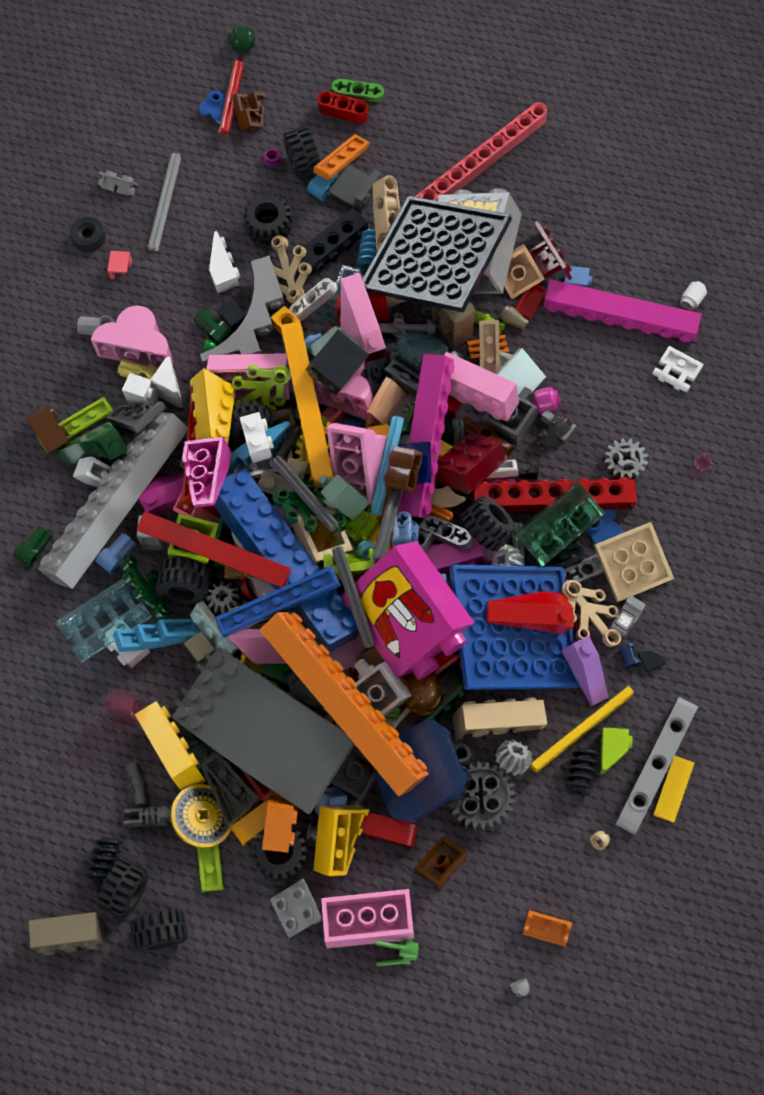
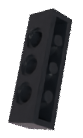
M352 208L303 246L306 249V255L302 258L300 264L303 262L309 264L312 268L311 275L320 273L328 262H334L342 251L349 250L356 240L362 239V233L368 230V222Z

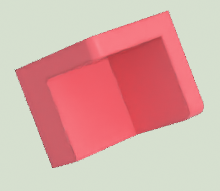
M110 252L108 273L110 279H115V273L126 274L128 267L132 266L130 252Z
M328 407L323 413L320 412V415L326 418V423L330 421V424L337 423L338 421L342 423L344 420V412L341 409L335 411L333 408Z

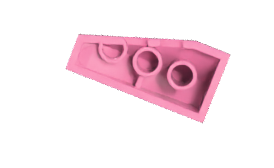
M360 273L341 279V330L369 354L385 349L386 346Z

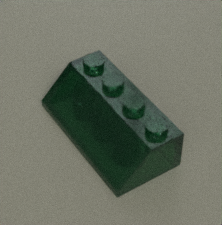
M574 482L516 531L515 537L541 566H544L605 515V512L580 482Z

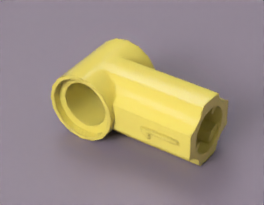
M125 358L121 360L118 366V373L126 378L132 373L151 380L158 370L153 364L145 366Z

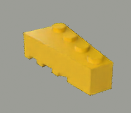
M203 368L190 380V386L193 387L192 401L195 402L193 416L197 421L195 426L196 440L224 437L228 445L236 389L232 384Z
M157 701L135 714L170 777L181 791L187 787L201 785L206 782L196 766L199 764L193 753L189 754L187 751L190 747L184 737L179 738L178 733L180 730L174 721L170 723L168 718L171 715L165 706L160 707Z

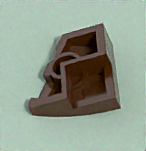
M252 92L251 94H234L231 96L240 131L262 128L265 107L261 106L260 100L261 98H266V93Z

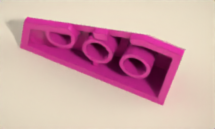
M224 437L185 441L182 459L186 468L185 472L189 481L194 508L214 506L228 472L231 458V450Z
M184 474L153 478L139 497L145 512L160 516L172 510L182 492Z

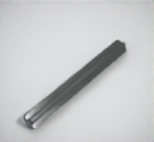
M277 456L272 460L274 468L325 527L331 532L337 529L339 525L335 518L282 457Z
M391 489L372 556V560L376 563L387 552L403 493L401 490Z
M335 547L332 549V553L363 646L365 648L375 645L343 547Z

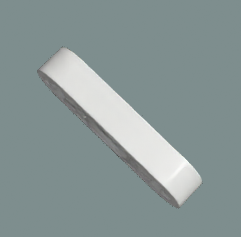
M329 278L323 279L293 303L289 310L300 321L304 320L336 293V283ZM316 296L315 300L310 303L311 299Z

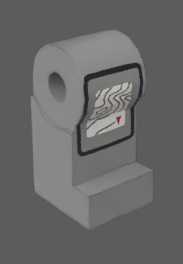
M630 595L610 629L617 630L621 637L625 638L644 611L646 604Z

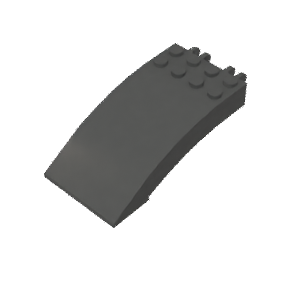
M217 647L213 655L205 652L203 656L208 662L206 666L202 663L196 665L202 672L190 690L184 687L181 688L180 692L185 695L183 701L177 698L174 699L173 703L178 708L172 718L246 773L304 812L310 814L355 744L338 726L288 694L231 653L220 647Z

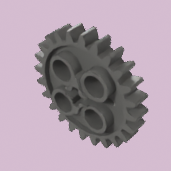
M478 762L477 768H474L470 763V770H468V773L472 776L470 783H474L476 787L471 791L467 790L464 800L449 801L452 802L448 805L449 810L455 809L452 812V816H459V824L465 821V828L472 824L474 831L477 830L478 826H481L482 831L485 832L486 826L489 825L491 830H494V823L502 826L501 818L508 821L506 812L513 814V809L510 806L516 805V801L511 799L516 797V792L511 791L515 788L514 783L508 784L511 781V777H504V769L497 772V765L490 769L489 762L486 763L485 767H482L481 763ZM479 779L483 780L485 811L483 815L480 814ZM489 782H495L497 784V786L494 789H488L486 787L487 783ZM492 802L499 805L495 810H490L487 806ZM469 804H475L477 806L476 810L474 811H468L466 810V807Z

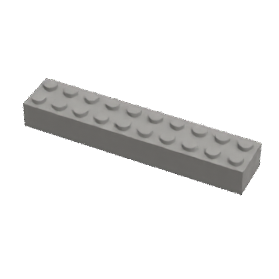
M161 412L147 424L143 431L135 433V438L130 444L126 445L128 451L123 453L112 464V469L100 480V485L89 495L87 503L77 511L75 519L66 526L64 534L54 542L53 549L41 560V565L38 567L39 571L56 584L71 589L74 588L186 434L188 427L172 413Z

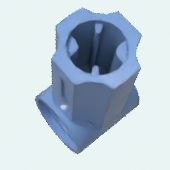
M122 533L109 548L103 549L98 554L95 561L112 575L115 573L114 570L120 566L119 561L125 555H128L136 544L129 536Z

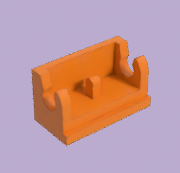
M529 910L523 935L565 947L572 922Z

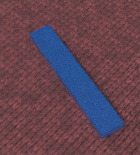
M329 566L215 617L222 637L225 638L266 620L276 613L284 612L340 587V583L333 567Z

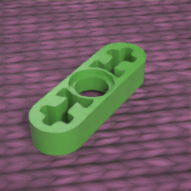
M337 79L332 83V92L343 96L371 102H379L384 97V89L379 84ZM356 88H361L363 92L360 94H355L353 90Z

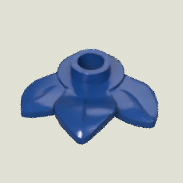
M216 90L209 92L206 100L200 104V115L206 116L210 114L212 119L220 124L226 100L224 95Z
M603 509L597 515H589L585 518L583 527L587 533L591 534L592 541L595 544L623 533L622 528L613 521L616 515L615 511ZM595 522L597 527L592 528L590 523Z

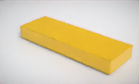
M674 755L653 816L674 823L694 762Z

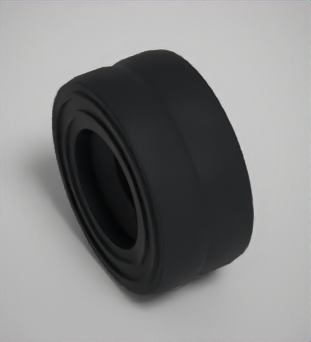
M91 216L77 219L70 229V236L74 246L83 252H92L99 249L106 239L102 223ZM87 231L93 232V235L89 238L83 237V234Z

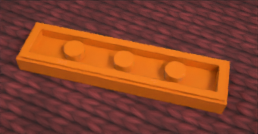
M354 134L314 167L313 172L329 181L366 151L370 143Z

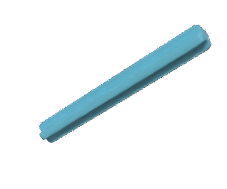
M393 416L391 419L371 504L370 514L375 516L382 515L388 487L385 486L384 475L390 466L389 454L394 446H398L404 419L398 416Z

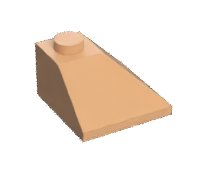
M524 244L513 250L504 287L511 299L544 280L543 275Z

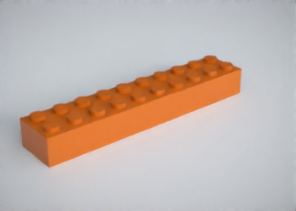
M295 612L276 613L259 631L394 792L401 796L411 791L429 775L426 771V765L420 759L417 760L413 756L411 747L407 743H402L398 738V732L384 721L385 717L383 714L370 705V699L364 693L361 694L358 691L355 681L342 672L343 667L337 661H333L330 658L328 649L322 644L319 645L315 640V634L310 629H306L301 623L302 619Z

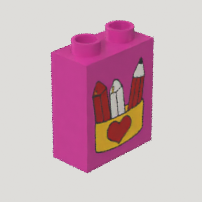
M417 541L394 546L355 582L375 642L374 646L397 678L414 673L418 680L423 679L439 667L434 659L439 653L443 651L446 656L451 655L467 643L463 633L474 624V621ZM345 592L341 598L352 612Z

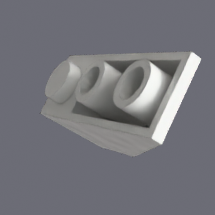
M216 231L214 232L209 271L216 290L220 293L238 286V279L241 277L237 267L233 268L231 264L234 261L231 253H227L225 250L227 245L224 238H220Z

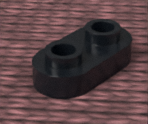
M571 543L548 551L544 556V563L546 567H564L565 569L580 564L584 560L585 553L581 545ZM575 553L578 554L575 558L571 557ZM553 560H559L557 564H552Z

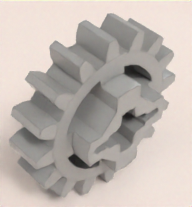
M621 438L620 443L615 440L613 446H608V452H605L604 456L606 458L604 465L608 466L607 472H614L613 478L618 475L620 478L627 477L629 480L632 476L638 479L639 473H644V467H647L648 464L646 461L648 454H643L645 447H638L640 442L633 444L632 439L625 442L624 438Z

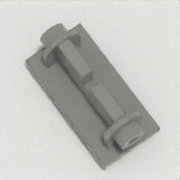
M106 170V173L99 172L103 176L98 181V186H101V189L114 192L117 185V193L133 196L135 193L133 186L139 185L134 182V178L123 175V178L116 177L117 173Z

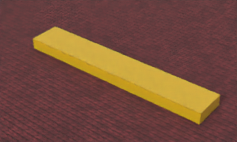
M630 686L626 687L532 762L531 769L535 773L539 772L628 701L634 691Z

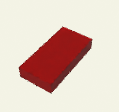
M536 284L526 290L515 309L525 319L530 321L545 298L547 288Z

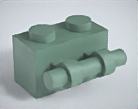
M338 474L333 479L324 475L319 478V482L324 488L321 491V494L326 498L324 502L331 509L336 507L335 511L349 517L352 521L370 503L357 489Z

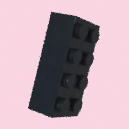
M354 745L330 784L359 801H363L378 771L358 747Z

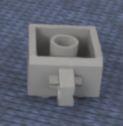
M360 659L354 664L359 672L356 688L361 694L364 693L370 699V705L375 710H379L384 717L412 696L401 679L395 676L386 662L380 663L375 667L374 665L370 666L365 659Z

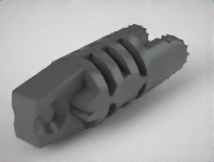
M167 806L124 809V816H139V819L124 821L123 828L165 826L171 822V809H167Z

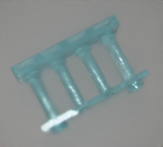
M123 579L55 622L66 639L72 636L77 645L73 646L72 650L81 663L115 641L113 634L116 630H133L137 625L152 617L143 602L138 605L134 603L131 598L134 596L133 589ZM124 602L129 611L119 617L114 608ZM107 614L112 622L101 628L96 620ZM90 625L94 633L83 639L79 631Z

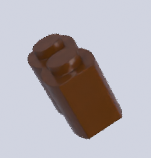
M394 446L389 454L390 466L384 475L385 486L413 493L417 484L423 453L415 449Z

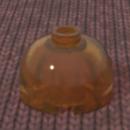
M413 673L403 682L412 695L403 704L407 710L414 712V714L425 715L435 711L437 705L443 699L442 687L437 678L432 674L418 680Z

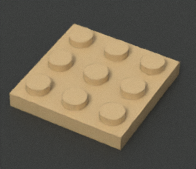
M651 522L594 545L616 602L674 579Z

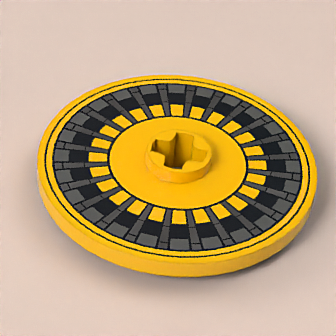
M193 785L181 791L175 798L171 807V822L175 832L184 842L197 848H210L221 843L229 835L233 825V811L229 801L219 790L208 785ZM203 812L205 814L204 819L200 820V814Z

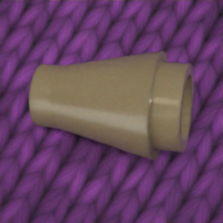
M506 305L499 319L503 320L502 323L519 328L522 331L529 322L513 306L509 307L508 305Z

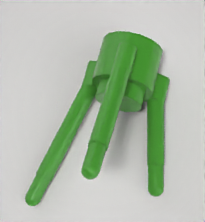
M412 940L396 941L400 944L376 941V945L399 949V957H403V959L377 962L376 966L410 965L411 960H417L418 943H414Z

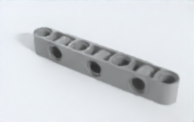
M680 697L678 698L615 825L634 835L636 834L698 706ZM670 725H678L680 732H673ZM659 761L662 764V769H655L652 766V762ZM641 798L644 802V806L637 807L634 804L633 799Z

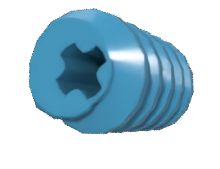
M375 229L365 230L361 236L356 265L363 271L368 270L377 254Z

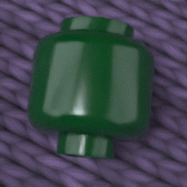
M234 27L232 33H228V44H231L234 51H249L251 47H254L255 35L249 27Z

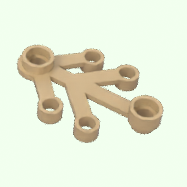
M277 235L272 239L271 244L273 249L278 252L283 270L274 265L273 268L276 276L286 279L288 287L281 284L279 286L281 292L286 294L287 300L293 304L305 294L302 287L312 268L305 262L300 264L302 258L306 255V249L300 245L294 247L293 254L295 256L290 265L285 251L288 247V240L281 235ZM307 266V270L303 272V268ZM297 269H298L299 272H300V275H299L297 281L295 282L294 276H295L296 271H297Z
M575 580L566 581L562 586V594L565 595L573 606L574 622L577 620V616L574 613L575 602L580 607L579 630L575 634L577 640L590 636L588 630V621L590 619L602 634L603 642L606 646L615 647L621 641L620 633L615 629L609 630L596 614H604L608 619H613L619 613L618 608L614 605L603 606L587 603L583 598L589 597L595 603H600L606 597L605 592L601 589L591 590L582 588L581 584ZM569 588L574 591V594L569 591ZM596 593L601 596V599L597 598ZM609 609H612L615 614L611 615ZM580 632H583L585 634V637H582L580 635ZM608 637H611L613 642H610Z

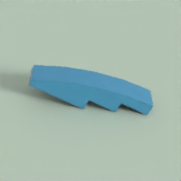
M288 421L265 431L266 437L271 436L274 448L270 449L271 453L282 443L281 439L285 438L289 432L291 425ZM247 442L231 453L226 477L239 465L247 469L252 463Z
M159 619L156 624L137 625L134 630H116L113 637L118 651L126 652L186 642L200 631L192 619Z

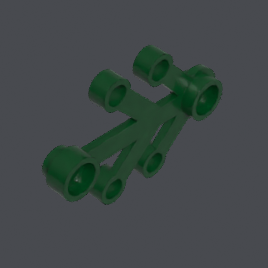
M307 485L308 489L316 496L317 488L314 485ZM278 489L273 493L272 499L274 504L279 508H283L287 523L295 524L298 522L299 514L297 511L292 510L291 506L299 510L304 522V529L307 532L316 531L317 521L311 518L310 514L316 515L304 501L297 500L300 497L295 491L290 492L286 489ZM324 496L318 499L323 506H328L324 502L326 499ZM340 513L332 515L339 525L334 532H343L347 523L345 516Z
M132 554L125 555L119 561V565L126 571L122 575L124 582L136 588L133 591L134 597L152 608L151 613L156 619H168L171 613L169 606L166 604L167 600L160 595L158 599L155 595L159 573L156 570H151L147 574V583L137 568V558Z

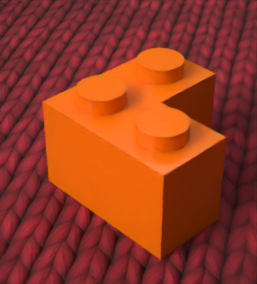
M268 796L262 850L288 852L289 846L294 845L295 833L291 832L292 824L296 825L297 806L283 797Z

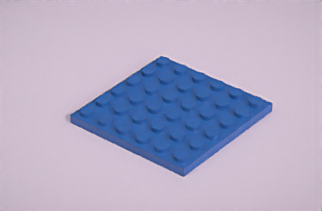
M452 565L449 567L452 592L474 621V624L463 633L467 643L459 649L464 690L567 689L580 687L562 653L563 649L575 643L573 628L563 634L487 623L488 601L541 591L562 593V586L566 582L564 567Z

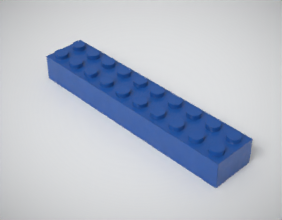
M245 468L225 477L214 507L246 551L292 568L286 585L320 571L319 567ZM271 584L274 590H278L281 588L279 586ZM335 589L289 609L290 612H295L300 616L303 626L315 634V640L319 645H324L329 653L356 639L359 634L353 613Z

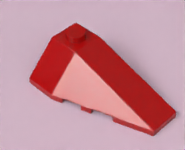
M550 591L503 598L487 602V623L563 634L574 627L573 606L564 594Z

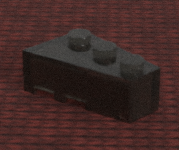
M217 751L201 764L210 789L216 798L217 806L225 820L226 828H231L262 801L251 783L235 764Z

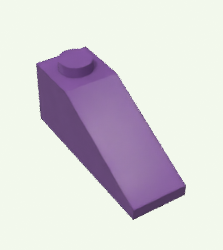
M585 637L563 649L562 653L590 706L609 698L599 654L590 637Z

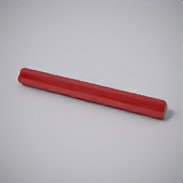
M236 60L233 64L219 133L228 135L230 132L234 113L231 96L238 94L244 67L243 62Z

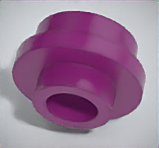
M274 148L266 150L263 155L264 163L270 167L279 165L282 160L280 152Z

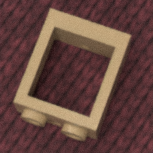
M326 508L330 514H337L335 509ZM299 514L298 522L292 524L293 530L299 542L316 565H324L323 555L331 554L333 557V548L317 552L309 532L304 529V522ZM310 514L311 518L319 520L318 517ZM345 530L339 533L333 531L339 546L343 547L344 553L350 554L353 548Z

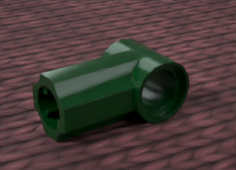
M206 309L200 310L194 318V323L204 330L209 339H213L217 343V346L232 334L231 328L224 321L217 320Z
M37 526L26 542H22L17 546L14 551V557L27 566L34 567L33 563L37 558L40 559L42 550L53 537L52 534L45 528Z

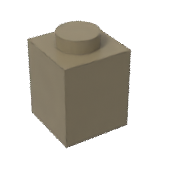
M201 631L184 643L197 663H202L203 665H206L208 662L203 656L204 653L207 652L213 655L215 652L214 647Z

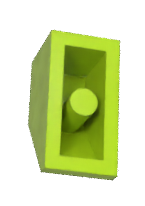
M602 729L600 774H605L627 754L629 748L632 749V736H629V729Z

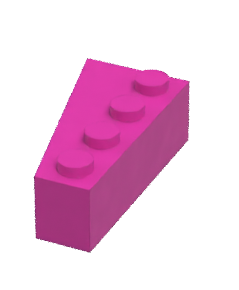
M475 539L473 546L464 551L445 543L439 545L431 544L426 551V555L438 572L446 574V576L450 575L449 567L452 565H479L483 563L484 565H491L487 548L480 545Z

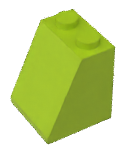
M180 513L176 524L215 538L219 523ZM172 544L169 545L168 559L182 557L196 560L203 564H207L209 561L205 557Z

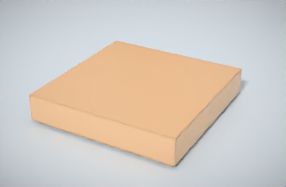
M386 377L367 409V413L381 425H385L408 394L392 379Z

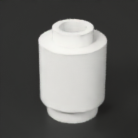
M691 282L681 296V306L689 311L697 308L707 294L705 285L701 282Z

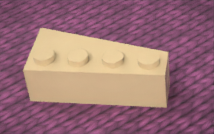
M534 697L526 698L524 701L506 699L496 703V700H487L481 704H476L475 701L464 702L452 715L456 740L463 739L465 734H472L474 738L482 737V735L488 734L489 731H492L494 735L508 733L509 729H512L513 733L540 730L547 725L544 700H536Z

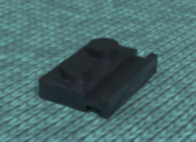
M397 354L396 358L384 369L382 375L392 379L399 387L414 397L416 396L421 369Z

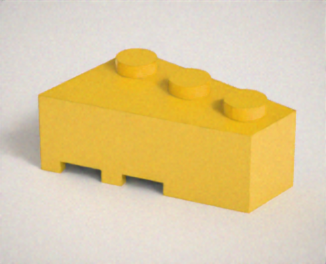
M328 805L319 807L313 871L327 876L347 874L355 852L353 847L357 835H361L363 830L360 828L365 815L368 816L370 809L357 805Z

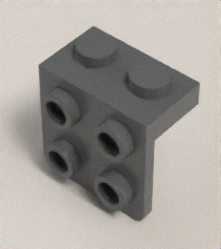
M347 165L330 188V194L356 210L361 211L364 205H368L373 193L372 186L376 181L380 180L381 172L374 169L369 176L357 168Z

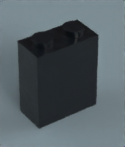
M338 329L305 370L312 379L320 381L328 392L337 395L369 354Z

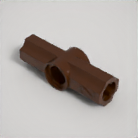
M467 416L462 417L465 436L470 432H474L502 441L505 459L507 460L511 456L515 445L495 434L492 426L480 425Z

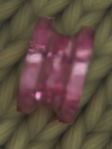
M699 454L695 458L693 465L696 471L706 473L711 469L713 461L709 455ZM701 459L708 463V465L706 464L705 467H702L700 464Z

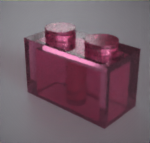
M112 688L111 694H108L106 697V709L115 719L139 724L135 714L143 710L145 704L137 694Z

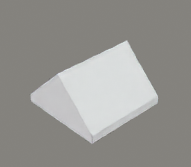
M166 357L151 380L157 396L181 408L183 403L176 374L170 357Z

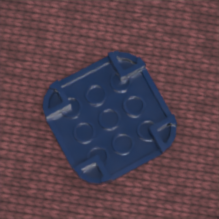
M427 720L421 722L398 736L402 743H407L411 747L413 756L417 760L420 759L426 765V771L429 773L427 777L411 791L398 796L379 772L376 776L389 813L402 822L412 824L420 822L419 818L451 800L456 802L462 797L460 794L465 787V781H468L467 773L463 771L450 738L452 734L447 728L435 721Z

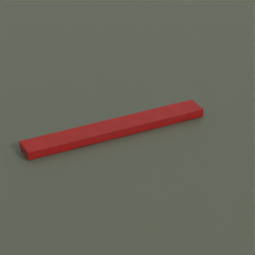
M145 511L136 529L141 533L281 588L286 585L292 571L290 567Z

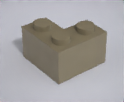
M288 457V466L304 482L309 463ZM266 470L262 471L258 483L261 491L272 495L278 489L294 492L293 488L281 475Z

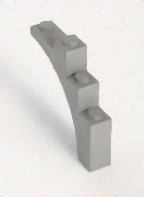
M270 256L251 261L254 273V293L248 313L239 328L226 341L200 354L204 367L208 364L209 355L261 354L256 336L267 335L273 330L267 309H277L282 304H285Z

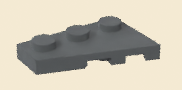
M162 401L157 402L156 405L144 403L140 407L136 404L119 405L106 419L113 425L138 433L143 431L147 424L160 414L166 406Z

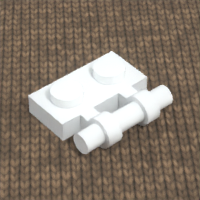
M669 346L659 361V365L665 368L663 371L655 368L652 374L658 377V380L666 381L673 385L674 389L678 391L681 389L687 393L690 385L684 383L685 380L694 382L704 364ZM672 371L680 375V377L677 379L669 375V372Z

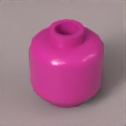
M546 387L534 392L531 404L537 406L538 412L542 415L546 410L551 413L557 411L558 405H561V400L557 390H554L552 387Z

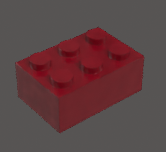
M474 432L468 433L437 460V483L469 494L505 462L502 441Z

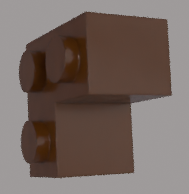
M45 405L25 417L47 453L68 442L67 436L69 433L64 425L59 426L56 419L59 417L52 407L48 408Z

